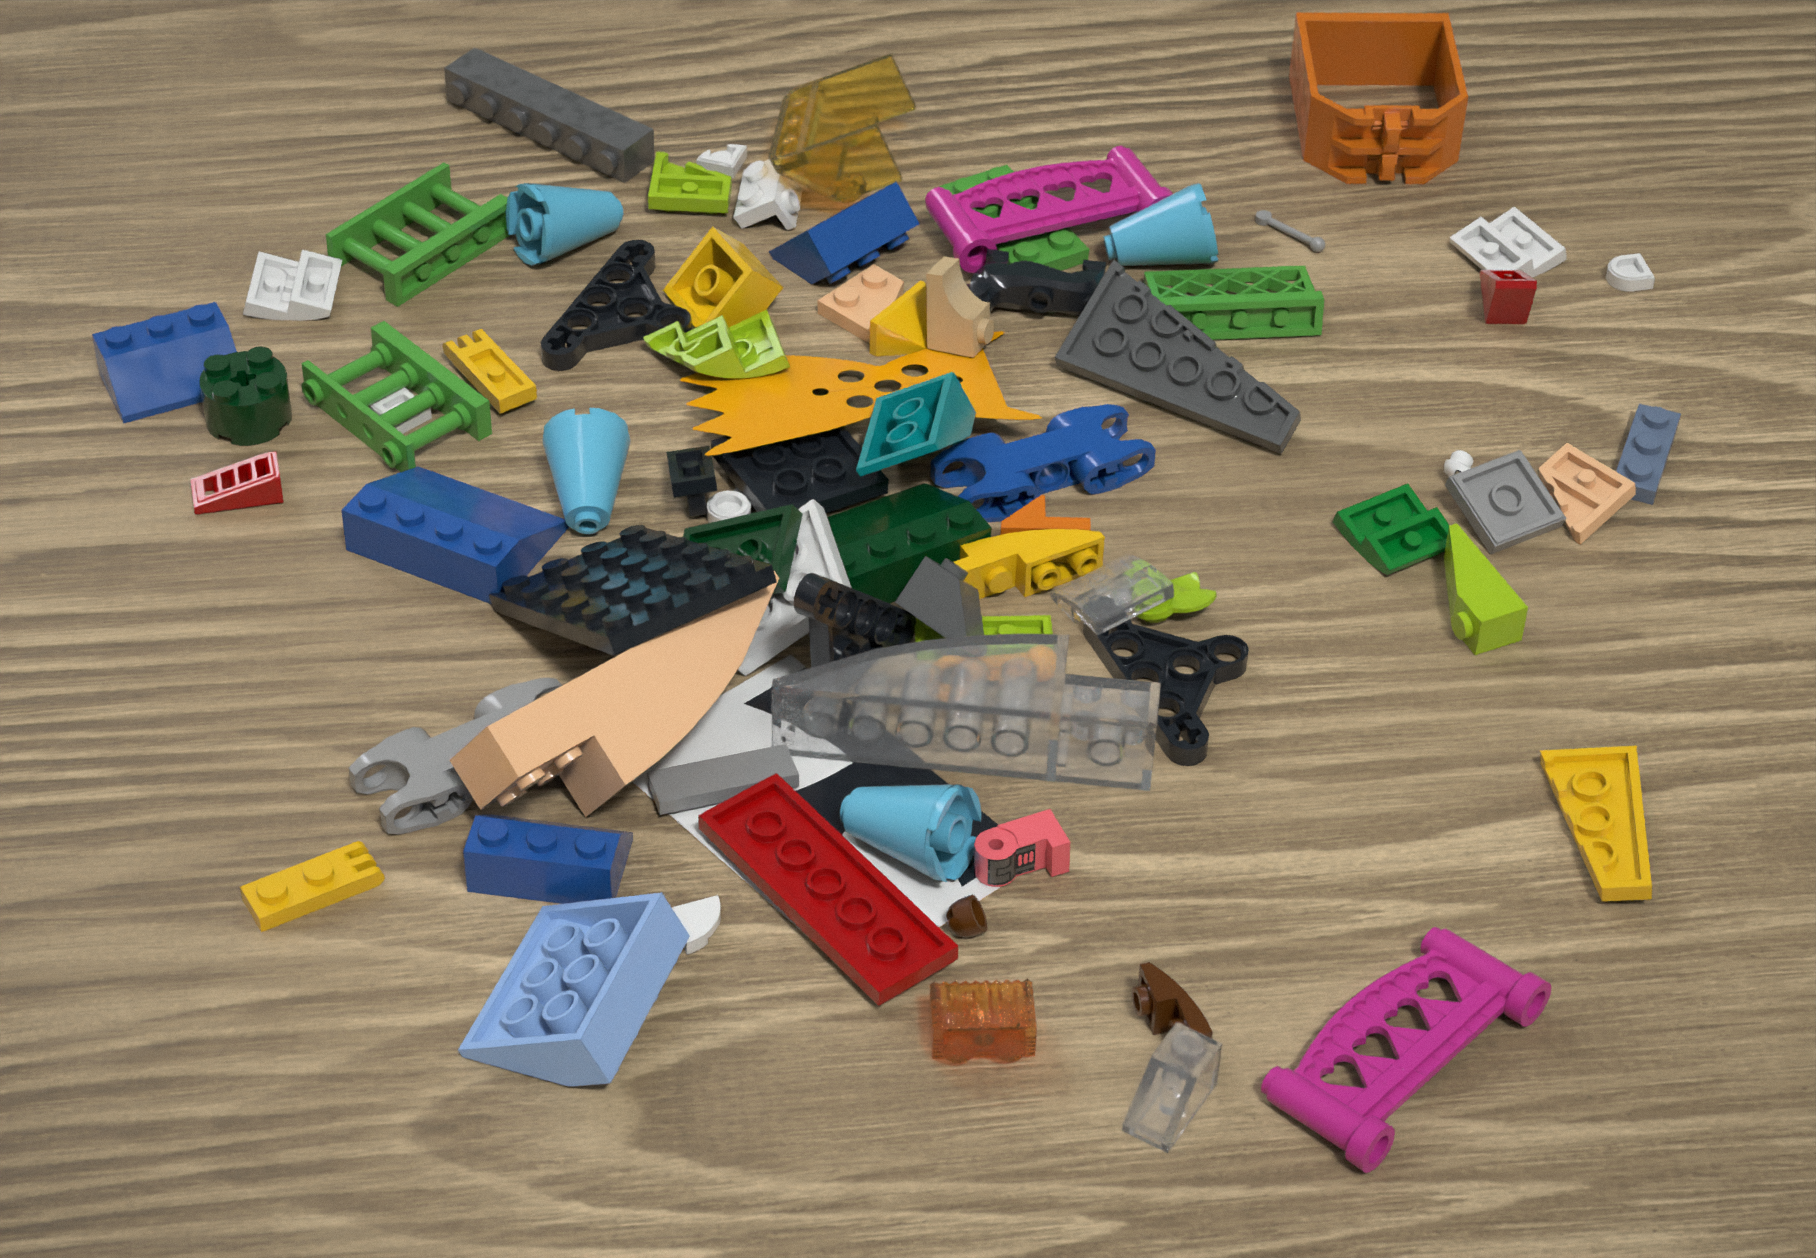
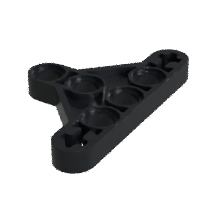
M645 240L624 242L541 340L542 364L546 368L554 371L572 369L587 352L644 340L643 337L677 321L682 325L681 327L685 333L692 330L691 314L686 309L662 302L650 279V275L656 268L655 249L651 243ZM619 279H621V280H626V282H623V283H612V282H609V281H612V280H619ZM597 302L608 303L607 305H604V306H593V305H590V304H592V303H597ZM633 313L645 314L644 316H641V317H629V316H627V315L633 314ZM574 326H588L586 329H571Z
M809 573L804 576L796 589L793 603L795 611L808 617L812 672L801 698V714L822 724H829L833 721L842 706L849 686L887 648L897 652L907 648L914 636L917 622L916 617L904 609L818 574Z
M1098 601L1090 604L1084 613V636L1163 752L1172 762L1178 765L1194 766L1203 762L1207 756L1209 733L1200 717L1215 685L1234 680L1246 672L1249 652L1247 643L1233 635H1220L1197 642L1135 625L1125 611L1113 602ZM1108 626H1111V633H1110V634H1109V628H1108ZM1127 648L1133 650L1135 654L1124 657L1116 655L1113 650ZM1230 653L1236 655L1239 659L1231 662L1222 661L1216 655ZM1180 665L1194 667L1198 671L1193 674H1184L1178 672L1175 668ZM1141 677L1150 678L1156 684L1148 687L1140 686L1133 680ZM1162 707L1171 708L1177 714L1171 717H1164L1156 714L1154 710ZM1182 730L1181 737L1183 740L1179 741L1180 731Z

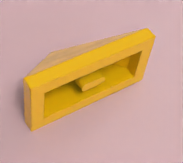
M920 280L870 320V354L876 357L907 355L927 348V283Z

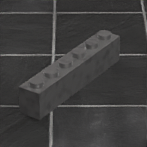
M473 48L444 68L447 101L623 183L629 181L655 161L653 128L482 50Z

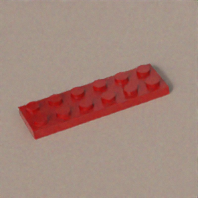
M777 773L698 815L699 830L878 1006L958 960L959 946Z

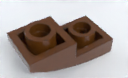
M1150 962L1140 964L1138 986L1132 988V1001L1139 1017L1145 1016L1153 1035L1168 1032L1173 1049L1175 1051L1181 1050L1189 1070L1208 1066L1213 1031L1205 1016L1188 993L1175 980Z

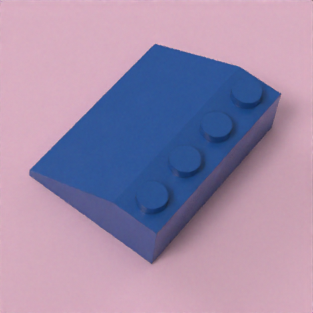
M419 466L367 483L341 510L347 551L492 604L489 594L500 592L503 589L502 583L510 578L521 575L527 576L569 528L563 518Z

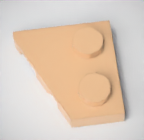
M873 264L819 299L818 314L870 344V320L904 294V281Z
M1568 443L1538 468L1540 480L1566 517L1564 523L1573 539L1580 545L1636 495L1635 483Z

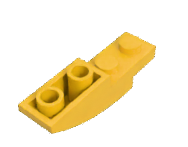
M1044 529L1007 533L960 545V560L954 561V563L968 572L964 580L978 589L979 599L1001 593L1013 587H1016L1025 598L1101 571L1105 537L1100 531L1079 529Z

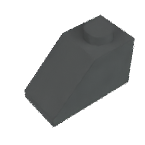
M925 556L895 603L960 649L977 658L983 657L986 653L978 589L964 580L968 572L951 560L945 558L942 564H939Z

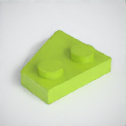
M656 151L648 193V209L666 212L728 213L732 192L731 176L717 171L706 170L703 166L690 161L685 164L684 168L670 163L668 153Z

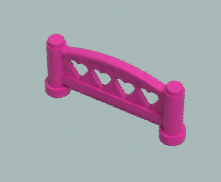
M1117 146L1110 150L1107 160L1065 162L1033 167L988 180L954 195L947 189L936 187L927 193L925 206L928 213L953 246V256L959 259L961 268L966 272L975 273L986 264L987 249L997 250L995 244L1068 228L1082 223L1085 224L1100 219L1136 211L1139 212L1173 193L1168 188L1161 187L1131 149ZM1098 179H1107L1111 181V187L1109 192L1102 193L1082 183H1093ZM1062 187H1070L1075 190L1074 198L1071 201H1065L1046 193V191L1050 190L1058 191ZM1028 195L1039 198L1037 208L1032 210L1009 201L1010 199H1022ZM989 204L1002 206L1001 214L998 218H991L973 210L975 207L985 208Z
M1433 927L1425 935L1421 943L1420 951L1424 954L1423 956L1411 960L1383 975L1352 997L1320 1030L1302 1057L1298 1067L1294 1071L1290 1068L1282 1069L1279 1066L1272 1068L1262 1082L1261 1092L1267 1095V1101L1345 1151V1158L1348 1162L1363 1172L1369 1173L1377 1168L1387 1156L1395 1138V1129L1384 1121L1503 1012L1507 1017L1523 1027L1531 1025L1540 1016L1550 998L1551 984L1532 972L1523 975L1447 928L1441 930L1438 927ZM1443 978L1450 983L1458 1002L1425 999L1417 995L1416 992L1421 989H1427L1431 979ZM1410 1005L1418 1009L1427 1030L1394 1027L1388 1025L1385 1020L1389 1017L1397 1016L1399 1007ZM1379 1033L1387 1038L1396 1059L1360 1055L1353 1048L1366 1044V1037L1368 1035ZM1349 1062L1355 1066L1364 1088L1328 1084L1322 1081L1321 1077L1325 1074L1334 1073L1335 1064Z

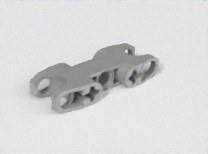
M539 678L509 685L484 697L475 709L474 720L431 738L425 730L418 727L409 728L389 736L358 757L348 768L350 784L357 793L367 795L387 790L397 791L389 796L379 808L381 826L387 834H405L435 827L456 818L470 806L473 797L449 760L490 724L535 701L543 693L551 692L562 685L555 678ZM379 764L386 766L374 775L363 778L365 773L373 766ZM412 806L407 815L394 819L400 810Z

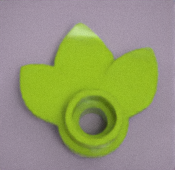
M1144 572L1132 582L1130 588L1131 593L1135 597L1132 601L1134 615L1150 623L1162 622L1173 613L1199 611L1212 604L1217 597V593L1214 590L1200 589V580L1197 572L1167 581H1162V578L1151 572Z

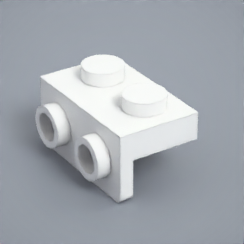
M784 153L764 162L756 161L743 170L734 213V219L743 229L776 215L786 230L795 228L800 210L802 191L805 185L801 170L796 165H792Z

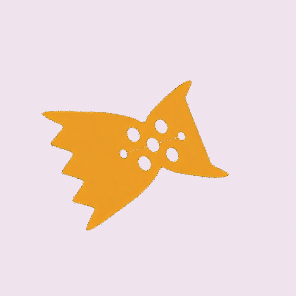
M996 331V332H994L991 341L997 339L998 337H1000L1001 335H1003L1005 332H1004V331ZM926 348L901 356L881 366L834 358L786 355L790 364L789 368L761 377L722 378L697 372L680 379L682 382L717 389L712 393L686 403L688 406L724 413L717 418L693 427V430L731 437V439L704 454L706 456L740 451L825 432L867 419L872 415L876 398L892 393L875 389L874 385L877 382L883 380L897 381L901 384V388L898 390L950 372H954L957 377L963 379L960 384L976 411L975 417L1006 420H1035L1042 418L1039 415L1010 408L1006 405L983 348L974 358ZM908 365H923L928 369V372L922 376H908L903 374L902 369ZM855 370L862 372L864 378L857 382H844L838 378V375L843 371ZM815 389H826L829 391L828 394L822 396L812 393ZM853 396H867L873 399V404L864 408L851 407L846 402Z

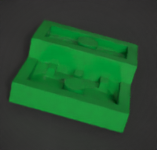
M1408 483L1337 511L1332 521L1349 544L1368 563L1386 575L1445 552L1449 523L1439 509L1436 507L1427 511Z

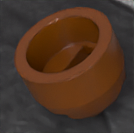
M971 894L958 899L948 908L946 912L947 926L954 935L968 938L987 931L986 915L975 895Z

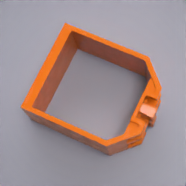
M1296 12L1289 80L1303 161L1346 184H1366V174H1378L1380 181H1394L1395 174H1403L1405 184H1426L1458 162L1468 93L1449 13ZM1317 85L1434 86L1439 109H1420L1419 105H1364V109L1345 108L1320 95Z

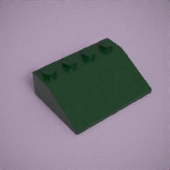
M926 483L827 517L851 588L889 604L896 602L925 556L939 564H942L945 558L952 562L960 560V545L991 537L992 529L970 501Z

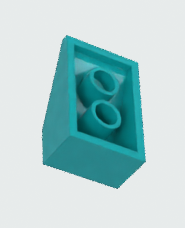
M950 372L876 398L856 468L860 477L921 457L947 446L957 445L971 436L976 411L955 373Z

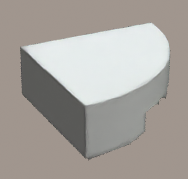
M729 144L727 145V150L710 153V150H708L696 159V164L703 166L706 170L717 171L734 179L747 158V146Z
M718 895L672 907L690 935L684 946L686 954H691L703 948L708 943V938L715 932L721 922V906Z

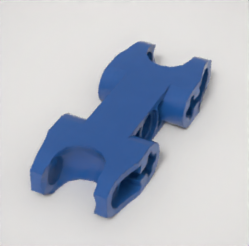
M1113 404L1080 407L1055 416L1047 425L1046 433L1010 443H1005L995 433H986L968 438L942 451L931 460L930 478L935 485L943 488L967 487L958 497L968 500L970 503L984 498V503L976 510L987 523L1001 522L1041 494L1081 483L1084 489L1091 494H1101L1118 489L1143 476L1154 467L1156 449L1150 442L1142 439L1118 440L1128 431L1127 419L1129 414L1124 407ZM1116 417L1112 426L1102 430L1103 422ZM1143 453L1137 463L1131 466L1123 465V461ZM954 461L963 462L962 467L942 474L945 467Z

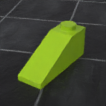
M1457 523L1449 525L1444 553V566L1451 627L1455 636L1459 640H1463L1474 655L1522 641L1528 606Z

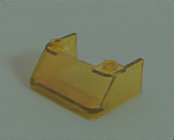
M892 53L802 84L784 96L768 155L776 173L833 201H841L842 203H851L860 198L862 194L886 187L896 181L897 183L902 181L903 177L881 133L879 124L881 121L916 110V104Z

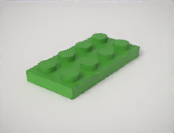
M1008 165L994 167L988 171L960 178L938 187L947 189L954 195L1014 171ZM1028 195L1022 199H1010L1009 201L1032 210L1037 208L1039 198ZM989 204L985 208L975 207L973 210L991 218L1000 217L1002 206ZM1069 228L995 244L997 250L1009 252L1010 264L1016 261H1031L1062 271L1083 264V260H1089V248Z

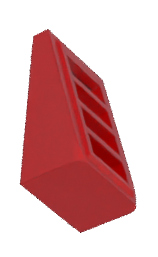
M276 451L260 454L190 479L195 514L284 502ZM214 490L213 494L205 496L206 491Z

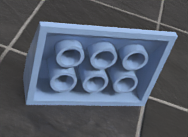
M662 892L542 906L459 1047V1053L463 1058L568 1087L610 1084L617 1074L619 1066L632 1042L638 1035L639 1029L652 1005L658 998L659 992L672 968L677 963L678 957L690 935Z

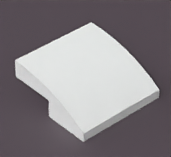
M1515 207L1490 223L1483 217H1480L1450 237V243L1482 270H1522L1529 276L1534 277L1567 260L1566 249Z
M302 250L299 262L258 252L243 315L270 320L306 321L329 317L342 260Z

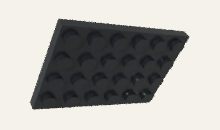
M635 525L622 530L619 533L620 538L608 543L601 541L586 545L581 549V555L569 560L560 558L549 561L542 566L541 572L530 577L521 575L510 578L502 583L503 589L500 592L491 593L489 597L495 612L611 655H617L776 583L777 580L771 564L754 560L751 556L730 553L727 549L720 550L710 547L706 543H696L687 540L686 537H676L666 534L665 531L646 528L645 525Z

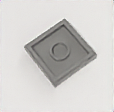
M1521 450L1452 475L1445 483L1446 488L1490 555L1560 528L1566 521V517Z

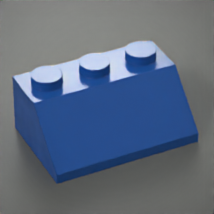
M896 181L770 250L769 253L772 259L808 283L813 284L826 277L828 283L831 284L851 273L847 266L850 263L856 261L858 266L861 267L879 257L880 254L877 248L885 244L887 249L890 250L909 240L906 232L919 225V222Z
M216 302L196 305L190 309L154 316L148 320L125 326H116L106 331L92 334L99 375L123 424L201 403L199 379L204 370V361L212 355H226L237 352L229 325Z
M492 814L476 815L463 850L467 892L559 904L616 898L633 842V832Z

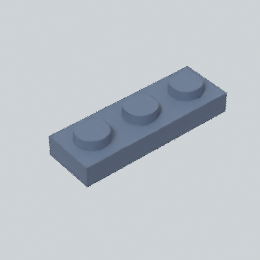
M1638 405L1616 472L1635 483L1636 495L1631 500L1653 505L1678 429L1681 413L1668 411L1661 407Z

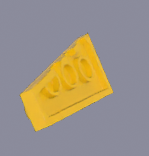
M1637 746L1540 750V764L1601 901L1652 899V881Z

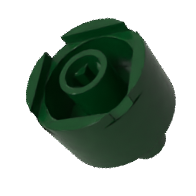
M258 346L251 348L249 351L234 352L226 355H212L204 361V370L200 375L199 384L206 427L213 437L219 439L220 434L231 438V444L258 445L273 440L280 435L279 428L286 422L287 425L290 424L292 408L287 372L284 365L277 358L273 357L271 349Z

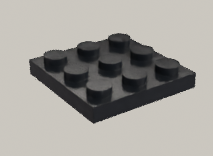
M844 426L740 451L712 455L757 512L791 504L799 509L814 499L827 513L888 493L889 479L881 470L859 476L856 468L862 447ZM724 436L711 440V449L731 439V437Z

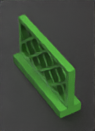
M1305 265L1144 272V284L1151 289V293L1166 306L1171 305L1212 340L1322 335L1324 296L1322 291H1315ZM1297 280V281H1295V282L1292 283V284L1289 283V282H1286V281ZM1244 282H1251V283H1254V284H1253V285H1249V284H1246V283H1244ZM1270 289L1278 293H1271L1265 290ZM1226 291H1231L1237 294H1228L1226 293ZM1189 292L1197 296H1189L1185 293Z

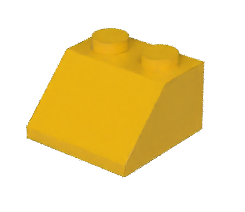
M712 226L663 291L676 306L686 309L691 314L692 324L695 328L722 315L728 326L731 327L765 311L784 287L743 243Z

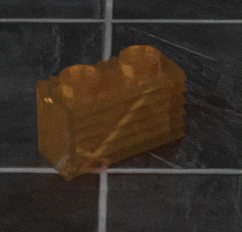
M1006 979L1002 983L998 980L992 983L987 980L982 983L977 980L972 983L965 980L961 984L957 981L951 984L946 981L941 984L935 981L931 983L929 987V1027L932 1059H947L950 1062L963 1063L971 1058L998 1057L1003 1061H1016L1024 1056H1035L1037 1025L1032 982L1028 979L1023 982L1018 979L1010 982Z

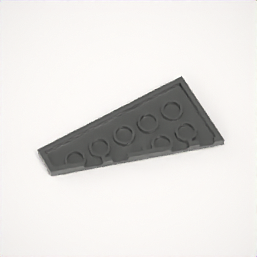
M1115 259L1055 356L1058 367L1280 454L1283 453L1301 421L1298 409L1265 382L1256 380L1244 370L1243 364L1233 356L1228 357L1217 348L1215 341L1171 305L1166 306L1151 293V289L1143 282L1134 280Z

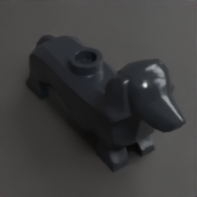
M987 249L986 264L973 274L970 284L966 285L978 299L990 303V313L994 307L1031 310L1037 313L1054 312L1080 316L1105 275L1106 262L1083 260V271L1067 273L1031 261H1016L1010 264L1009 252Z

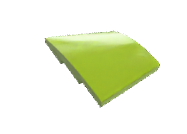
M767 310L731 327L728 326L722 315L686 333L679 321L643 337L649 348L698 373L709 376L753 378L776 373L790 367L775 325Z

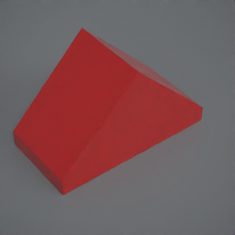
M1480 270L1485 324H1527L1537 290V280L1522 270Z

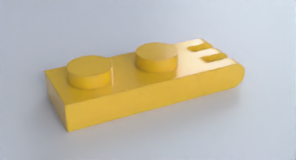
M483 329L472 332L473 340L467 334L458 337V346L452 340L443 343L442 347L446 357L490 401V404L500 414L537 399L536 385Z
M356 841L240 886V891L246 908L260 931L264 932L373 889L383 883L385 876L381 869L377 867V863L372 855L368 854L369 851L365 844L361 841Z

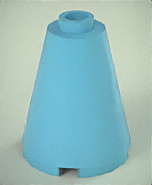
M524 183L516 186L519 188L517 191L510 192L506 205L508 234H516L519 243L518 247L513 248L517 256L529 265L545 263L612 233L618 229L623 219L622 204L609 191Z
M1192 184L1109 226L1110 235L1103 236L1108 259L1116 258L1117 262L1122 266L1212 264L1218 262L1216 256L1218 255V247L1210 212L1207 213L1206 207H1202L1201 201L1206 200L1201 184Z
M589 408L590 414L575 415V409L565 410L553 416L544 426L543 446L566 524L582 534L596 533L609 524L630 446V435L626 421L615 413L600 408Z
M959 784L857 787L844 798L840 808V818L848 834L936 881L947 882V878L952 880L960 878L972 860L976 837L971 836L973 820L981 822V807L979 797L973 788L964 787Z

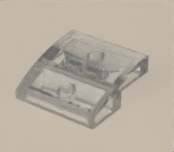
M1126 554L1050 592L1051 599L1074 623L1083 620L1098 636L1173 598L1174 588L1173 583L1151 564L1139 557Z

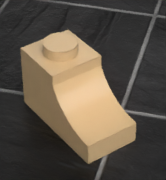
M943 256L927 272V349L974 358L986 344L990 343L993 337L994 321L990 319V303L978 299L968 288L960 270L959 259Z

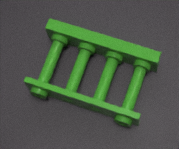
M443 162L327 233L328 256L341 259V266L355 258L383 274L386 301L399 307L509 237L506 225L508 198L499 194L482 206L474 203L452 190L450 166ZM445 204L465 216L450 224L430 211ZM412 222H416L434 232L435 235L422 243L401 231V229ZM386 240L407 253L391 261L371 248Z
M385 321L371 327L372 347L370 353L327 375L309 360L301 363L304 380L301 387L307 401L311 405H317L380 455L389 467H395L400 472L416 467L414 451L456 428L465 430L477 441L492 434L490 401ZM378 367L386 369L392 374L354 395L342 387ZM404 387L418 394L381 415H378L368 407ZM429 408L437 409L444 414V416L407 436L394 428Z

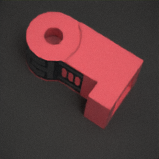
M1051 809L999 824L997 827L981 832L976 837L974 844V872L976 878L987 886H1005L1011 883L1016 876L1044 868L1048 870L1051 877L1069 872L1070 840Z

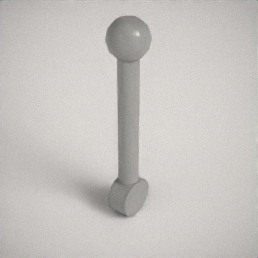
M1260 210L1256 213L1255 222L1258 225H1270L1310 245V249L1313 252L1318 253L1324 250L1325 241L1321 237L1312 238L1272 218L1271 212L1267 210Z

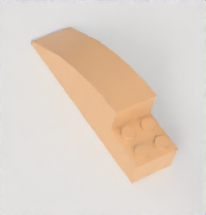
M774 571L776 583L634 646L482 730L449 760L480 810L498 801L501 808L523 796L527 792L525 789L536 783L540 787L559 775L584 816L587 817L657 763L693 729L716 702L741 666L778 583L779 577Z

